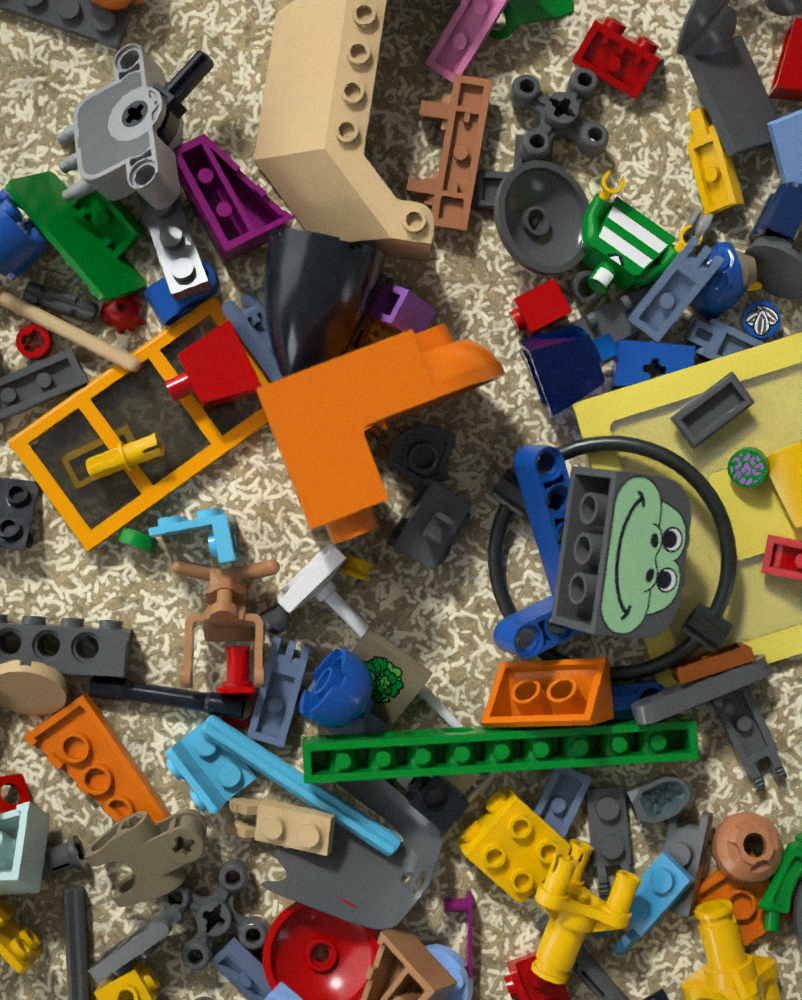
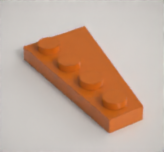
M88 692L78 697L22 737L31 746L36 745L48 756L47 760L58 770L62 769L76 781V787L86 796L90 794L103 806V811L115 822L143 810L147 811L154 823L172 815Z

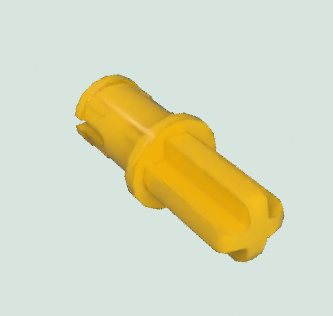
M156 432L128 444L119 442L117 448L88 458L85 461L87 471L92 479L95 480L124 469L129 472L137 464L156 457L165 456L162 443L158 444L160 438Z

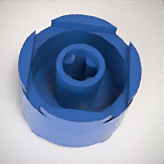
M3 188L0 191V273L3 276L9 274L10 279L15 281L49 250L48 246L51 243L39 233L37 226L29 217L26 219L13 202L11 195Z

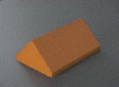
M607 657L500 662L481 720L483 728L595 725L613 719L610 665Z

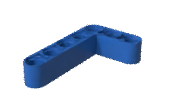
M527 444L517 450L513 464L552 595L503 618L498 622L493 633L494 643L501 651L523 658L534 657L583 632L554 623L548 625L552 615L570 482L564 457L556 447ZM540 457V466L537 468V461ZM549 495H551V500L548 505V497ZM519 632H520V638H519V640H518V642H517V641H516V640H517V636H518V634H519Z

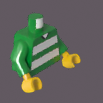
M611 170L603 174L601 178L603 189L600 194H595L582 218V245L587 250L583 261L594 270L587 283L592 290L599 294L607 293L612 284L621 290L627 291L633 284L643 287L656 282L685 246L684 235L693 227V225H687L682 228L679 234L680 241L676 245L672 244L676 239L674 236L616 196L612 202L610 199L612 194L618 193L624 188L625 178L624 176L621 178L617 188L609 189L606 185V178L610 175ZM701 235L698 238L699 243L696 246V248L701 245L703 241V235Z

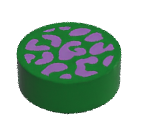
M754 447L739 449L728 462V474L731 480L745 488L759 485L769 471V461L766 455Z

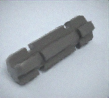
M32 281L27 283L23 294V299L28 303L37 306L42 304V307L70 317L76 315V318L87 323H93L98 314L99 306L95 302L86 299L80 301V298L50 287L46 289L43 285Z

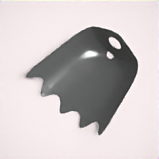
M385 779L336 782L394 826L403 838L396 852L391 856H386L335 822L332 852L328 856L292 848L277 849L274 851V855L285 869L287 877L281 881L263 882L262 886L282 897L367 928L388 930L397 926L428 888L433 878L443 843L441 833L433 823L409 804L405 795ZM426 872L423 885L413 894L416 881L422 873ZM405 873H411L409 881L406 885H403L401 882L402 876ZM338 898H341V899H343V900H346V901L350 902L351 904L355 905L356 907H353V906H351V905H349V904L343 902L342 900H340V899H338Z

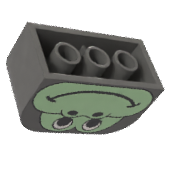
M579 466L571 467L551 623L594 635L641 639L655 637L670 626L680 604L681 591L684 585L686 554L690 543L691 506L685 491L678 483L669 478Z

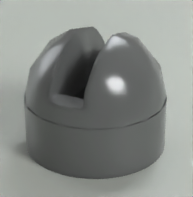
M591 271L577 273L571 282L573 295L583 302H593L601 296V294L592 290L587 283L588 278L593 273ZM582 278L591 290L587 295L579 283Z
M279 603L259 614L264 621L265 631L272 635L285 632L290 625V615Z

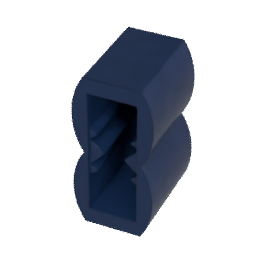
M797 182L781 184L775 193L769 195L748 237L750 242L753 243L760 236H776L787 239L792 243L795 242L802 228V184Z

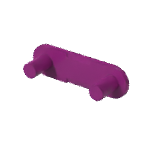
M466 890V898H444L443 910L444 912H466V966L464 968L470 979L472 977L471 890Z

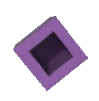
M384 282L367 316L395 336L413 329L414 334L427 330L437 310L409 289Z

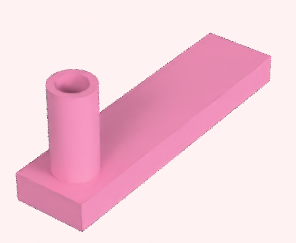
M462 0L424 64L454 83L455 74L464 75L509 0Z

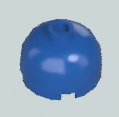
M343 647L342 651L335 649L323 659L312 674L311 678L316 683L312 692L304 690L299 705L302 715L328 728H341L353 723L358 717L362 719L369 713L374 702L373 698H371L373 691L371 672L366 663Z

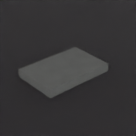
M742 35L733 36L730 43L719 53L684 56L727 156L730 157L772 145L767 123L778 119Z

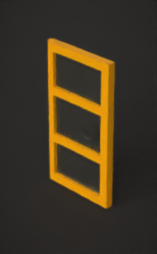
M214 295L130 353V355L138 358L141 362V368L137 372H130L116 364L7 440L10 449L14 450L87 552L92 551L268 424L258 394L202 408L195 393L174 402L164 383L165 380L185 372L178 358V354L222 323L228 321L222 313L220 299ZM238 335L261 386L272 383ZM156 432L160 438L158 444L162 443L165 456L156 457L137 464L129 472L124 469L97 480L92 479L89 475L85 462L88 458L117 448L119 442L128 444L147 437L152 433Z

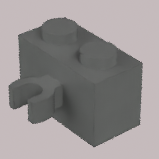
M425 478L388 539L387 544L423 566L434 570L436 565L440 566L448 557L451 550L449 543L454 534L461 532L467 525L471 513L468 511L472 503L436 481Z

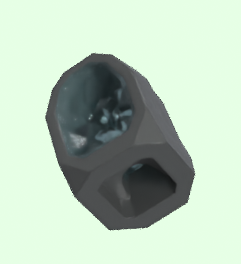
M675 774L659 775L625 789V794L632 811L642 828L655 825L677 815L689 803L693 793L690 783Z

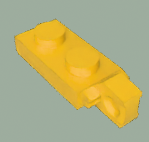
M699 107L689 112L688 116L693 134L690 135V143L686 144L704 214L711 213L716 216L745 204L732 156H727L707 109Z

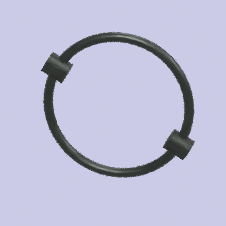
M597 436L576 440L557 447L561 451L564 461L593 452L621 451L638 454L662 463L679 474L696 490L712 516L720 542L721 570L717 590L710 608L700 602L681 627V630L689 636L670 651L654 659L633 665L610 666L611 681H630L658 674L679 664L693 654L701 645L714 653L733 627V624L723 618V615L734 589L737 571V551L730 518L719 495L709 481L681 456L660 445L638 438ZM540 458L537 461V468L540 466ZM508 468L490 494V496L500 502L490 531L488 571L493 595L504 618L517 612L509 595L504 577L503 546L505 534L513 512L522 517L527 511L516 473L511 468ZM553 648L537 655L542 660L572 659Z

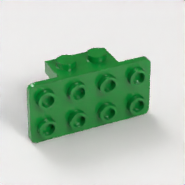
M51 171L11 179L5 185V189L11 195L15 205L28 215L37 226L39 233L50 241L61 254L65 264L78 274L94 297L103 303H109L139 292L146 286L145 279L125 257L145 234L146 230L120 200H107L99 192L94 191L78 200L66 202L62 198V192L68 188Z

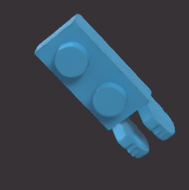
M667 851L662 852L640 877L642 881L638 886L629 910L632 913L629 922L632 929L616 943L614 951L619 956L627 953L641 937L646 936L695 880ZM615 930L599 931L598 934L605 938Z

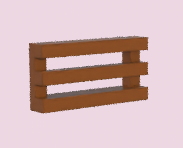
M739 641L718 648L714 653L709 651L684 659L679 664L671 667L670 671L673 679L682 685L755 661L752 648Z

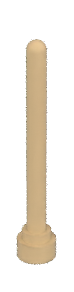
M0 280L1 306L130 372H137L141 368V362L138 358L7 292V288L3 286Z

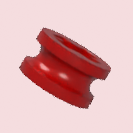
M26 325L19 330L16 336L17 349L22 355L31 360L44 359L53 349L54 341L52 335L48 330L39 325ZM36 332L41 333L42 335L39 338L44 341V345L42 348L35 347L33 352H29L28 349L31 346L26 344L27 337L34 338Z

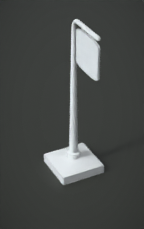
M330 541L277 593V600L288 613H291L313 597L319 602L324 601L362 638L369 625L335 591L336 585L331 581L346 557ZM424 685L418 694L452 728L464 727ZM496 772L488 773L478 785L475 781L481 773L442 776L463 794L473 785L474 789L466 796L471 803L492 782ZM413 777L396 778L409 792L407 786ZM441 789L431 790L426 795L425 803L429 805L440 803L444 797V791Z

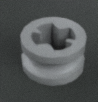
M696 206L685 226L693 225V227L685 233L684 238H691L693 235L699 238L701 235H704L714 215L711 213L704 215L701 213V208Z

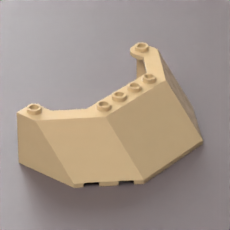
M293 0L278 11L275 17L254 162L306 231L339 237V240L351 242L359 249H361L362 245H368L383 251L386 254L385 256L429 262L434 227V217L431 210L419 202L397 199L364 155L386 5L389 0ZM431 0V1H438V2H445V3H456V2H459V1H461V0Z

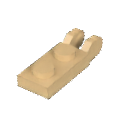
M246 797L230 799L229 809L232 812L243 815L257 814L256 823L244 820L228 821L227 833L241 838L255 837L254 840L324 856H328L332 852L335 824L334 813L268 799H262L261 801L247 799Z

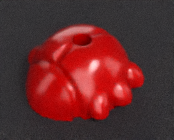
M138 292L109 303H104L101 308L103 322L111 328L115 327L119 334H124L126 329L134 332L136 331V325H144V309L141 307L142 303L138 298ZM120 306H125L124 311H119Z

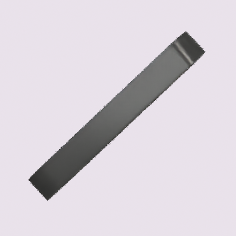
M764 654L754 655L755 661L682 685H674L633 702L630 707L636 724L646 725L655 723L771 675L766 656Z

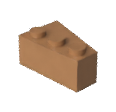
M401 925L381 931L377 942L380 946L373 965L368 967L365 976L368 980L360 1000H444L458 982L408 927Z

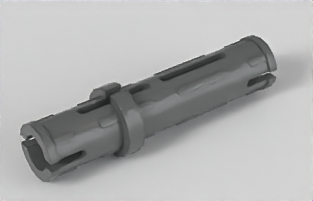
M546 913L535 925V928L542 935L549 920ZM582 943L572 970L598 1000H629L627 995L618 988L604 969L588 953Z

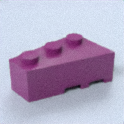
M205 134L172 150L176 157L179 183L223 264L268 243L271 229L279 230L281 234H283L284 228L291 229L294 217L286 210L283 211L267 196V192L260 185L256 186L240 170V167Z

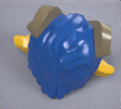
M720 242L710 247L712 251L704 260V264L708 266L711 260L718 254L725 260L691 301L694 308L699 311V315L705 316L708 321L712 318L718 319L719 315L735 305L746 291H757L763 287L762 282H759L757 278V267L754 257L736 251L729 242ZM698 247L693 255L696 257L703 247Z

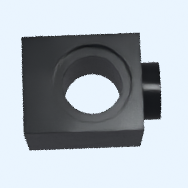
M442 775L413 777L407 786L409 792L406 794V798L409 804L444 834L470 805L466 796ZM431 790H443L444 797L440 803L436 805L425 803L426 795Z

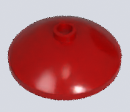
M338 898V899L342 900L343 902L349 904L350 906L356 907L355 905L351 904L350 902H348V901H346V900H343V899H341V898ZM294 902L277 916L265 938L262 957L263 969L271 990L280 982H283L303 1000H360L368 980L365 978L368 967L373 965L380 946L377 943L376 931L372 928L345 921L299 902ZM323 946L327 948L329 955L326 960L318 961L315 959L314 951L317 947Z

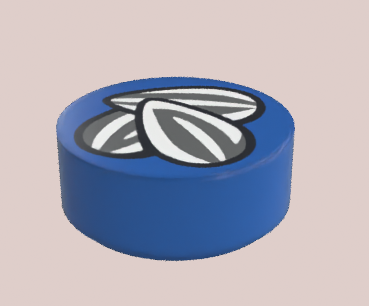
M756 301L744 309L740 318L743 332L758 340H764L774 335L781 324L779 310L768 301Z

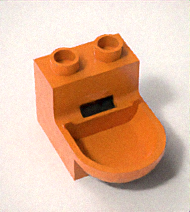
M444 323L414 334L413 329L256 388L261 406L309 529L311 530L325 524L331 542L337 544L379 527L372 506L389 500L365 439L364 432H371L376 438L380 437L377 427L386 430V424L460 396L495 381L506 374L501 361H498L495 355L482 344L472 339L453 343L448 327Z

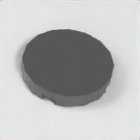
M760 236L748 246L745 253L756 260L757 278L759 282H762V289L784 299H802V252L800 254L792 249L794 243L787 239L776 236Z

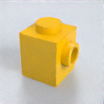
M140 959L133 963L119 977L114 978L111 976L101 982L94 991L97 1000H156L160 993L157 989L160 987V981L153 968L150 966L145 968Z

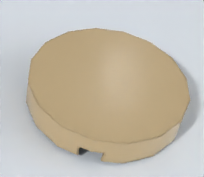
M12 660L0 664V705L2 707L26 715H47L57 712L65 705L68 692L67 681L55 668L42 662L33 661L31 666L20 665L21 660Z

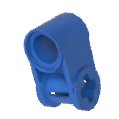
M202 261L211 288L175 302L164 277L144 291V296L163 326L173 324L217 293L219 278L207 262Z

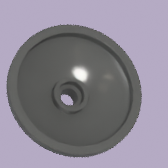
M532 160L516 166L504 176L495 195L494 219L498 235L504 247L516 262L537 274L556 275L575 267L587 252L582 245V218L589 207V202L583 189L569 172L552 162Z

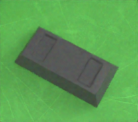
M731 371L670 417V420L691 448L694 449L754 404L755 401Z

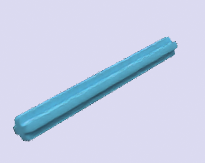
M210 715L201 727V735L314 809L334 813L337 824L386 856H391L398 849L401 842L400 836L319 783L304 784V774L215 715Z

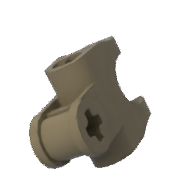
M193 809L179 810L156 823L153 822L147 811H138L117 821L108 831L95 839L88 846L84 858L90 866L97 867L116 861L128 865L134 873L122 879L115 886V894L112 899L118 907H127L140 902L152 901L173 891L184 882L187 872L183 866L197 860L203 852L204 838L207 833V821L200 812Z

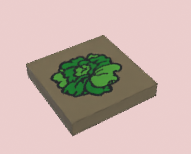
M369 627L351 652L366 663L373 678L371 698H373L374 702L370 712L392 727L427 683L433 672Z

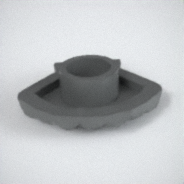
M432 424L410 427L399 433L393 440L386 455V464L411 479L415 491L419 489L425 478L436 482L449 480V474L445 468L455 446V436Z

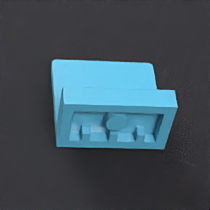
M212 508L197 511V519L188 521L186 516L181 517V515L157 519V527L148 528L150 536L166 537L213 528V533L208 534L211 556H217L219 563L243 561L235 516L225 513L224 509Z
M204 721L165 752L169 758L166 761V765L178 780L184 778L193 789L190 792V796L198 808L203 812L208 809L214 816L229 799L254 781L258 775L252 767L201 735L200 730L205 723Z

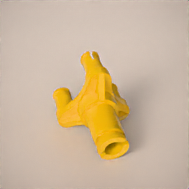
M570 839V851L568 854L559 851L554 852L544 883L539 884L534 897L548 915L549 920L536 952L537 959L532 963L531 969L537 976L555 984H566L570 976L568 972L571 971L575 964L586 933L619 930L628 927L632 917V913L629 910L638 886L642 881L640 877L631 872L618 870L608 900L604 901L584 886L585 882L582 879L594 848L581 840L578 845L577 839Z
M716 899L696 906L697 910H693L695 918L699 919L697 927L707 962L681 983L684 999L782 1000L776 980L779 972L775 959L745 953L736 916L731 912V909H733L732 902L727 899Z

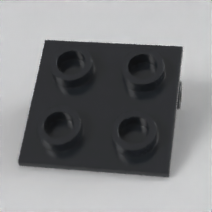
M0 477V549L25 551L26 548H32L34 535L30 533L40 492V486L36 481Z

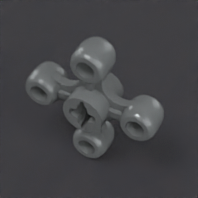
M588 68L575 70L568 80L566 92L553 93L551 96L546 95L541 90L539 81L532 75H520L513 81L510 88L512 104L519 109L534 110L540 119L539 127L528 131L521 140L520 154L525 162L532 160L544 161L550 152L551 141L560 140L566 136L572 137L577 142L579 151L587 157H596L604 152L609 142L607 129L600 123L592 122L588 124L579 116V105L591 100L598 88V78L592 70Z
M231 859L222 865L218 874V889L211 895L201 896L196 894L190 884L184 881L173 890L182 894V901L173 899V891L161 896L165 909L173 904H179L183 907L184 912L190 913L196 919L197 933L186 942L181 953L184 965L190 970L198 971L208 966L213 957V942L217 936L224 933L237 936L241 944L247 949L256 950L264 946L265 938L270 928L267 921L259 916H242L234 907L235 895L247 885L250 877L249 868L242 860ZM232 870L237 871L240 879H230L228 872ZM220 904L222 905L220 918L211 925V912ZM255 928L259 930L261 935L259 937H252L248 930ZM192 950H200L203 953V957H195L192 954Z

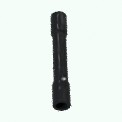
M93 675L89 691L90 697L148 703L201 711L209 715L235 719L243 718L246 705L245 696L226 693L218 694L216 692L206 693L138 683L125 678Z

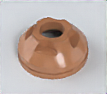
M742 812L727 817L718 825L712 838V853L718 868L728 878L742 884H755L768 879L777 871L783 858V842L777 828L771 821L756 813ZM748 834H755L763 841L764 851L759 857L748 855L744 849L743 842Z

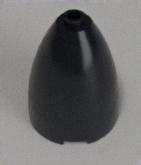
M284 228L283 234H281L279 230L271 229L265 266V314L273 356L281 376L287 377L345 355L360 331L371 307L386 254L383 251L368 245H362L361 249H359L351 242L339 240V237L311 231Z

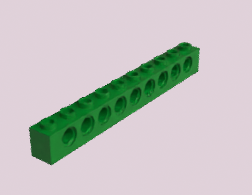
M676 714L646 725H637L634 718L604 721L595 725L500 728L470 726L302 736L304 784L698 760L697 721L686 714Z

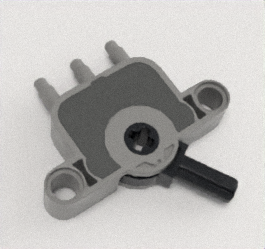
M130 43L121 48L113 61L115 81L83 98L73 113V124L66 127L56 136L58 143L61 145L75 141L76 148L74 154L59 163L60 170L63 173H68L78 169L80 176L83 178L62 192L64 201L78 200L94 191L99 192L107 200L116 201L137 192L155 209L162 210L172 205L180 193L176 157L172 150L179 143L183 134L184 122L182 116L187 109L181 102L214 67L213 60L205 52L197 51L165 86L162 69L140 45Z

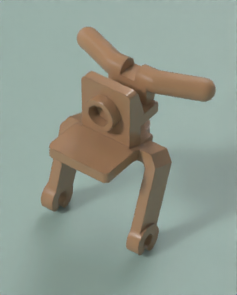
M181 559L173 561L171 570L174 574L210 582L209 587H206L207 609H205V613H191L185 620L183 665L180 672V685H182V688L193 687L196 626L203 627L204 638L208 642H250L253 640L252 626H255L254 686L255 688H265V624L258 614H247V581L277 574L280 570L279 562L271 559L245 566H232V569H221V566H208Z

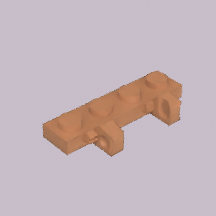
M455 74L451 96H442L441 103L421 101L420 121L426 118L434 119L437 124H441L440 131L444 132L445 135L439 170L433 171L432 179L425 178L422 181L414 180L409 175L406 191L408 195L424 197V205L432 207L431 212L434 217L433 228L467 233L493 80Z

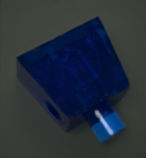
M579 325L519 340L541 404L552 416L559 414L602 386L605 378L600 362L618 355L616 344L610 334L591 340L589 334Z

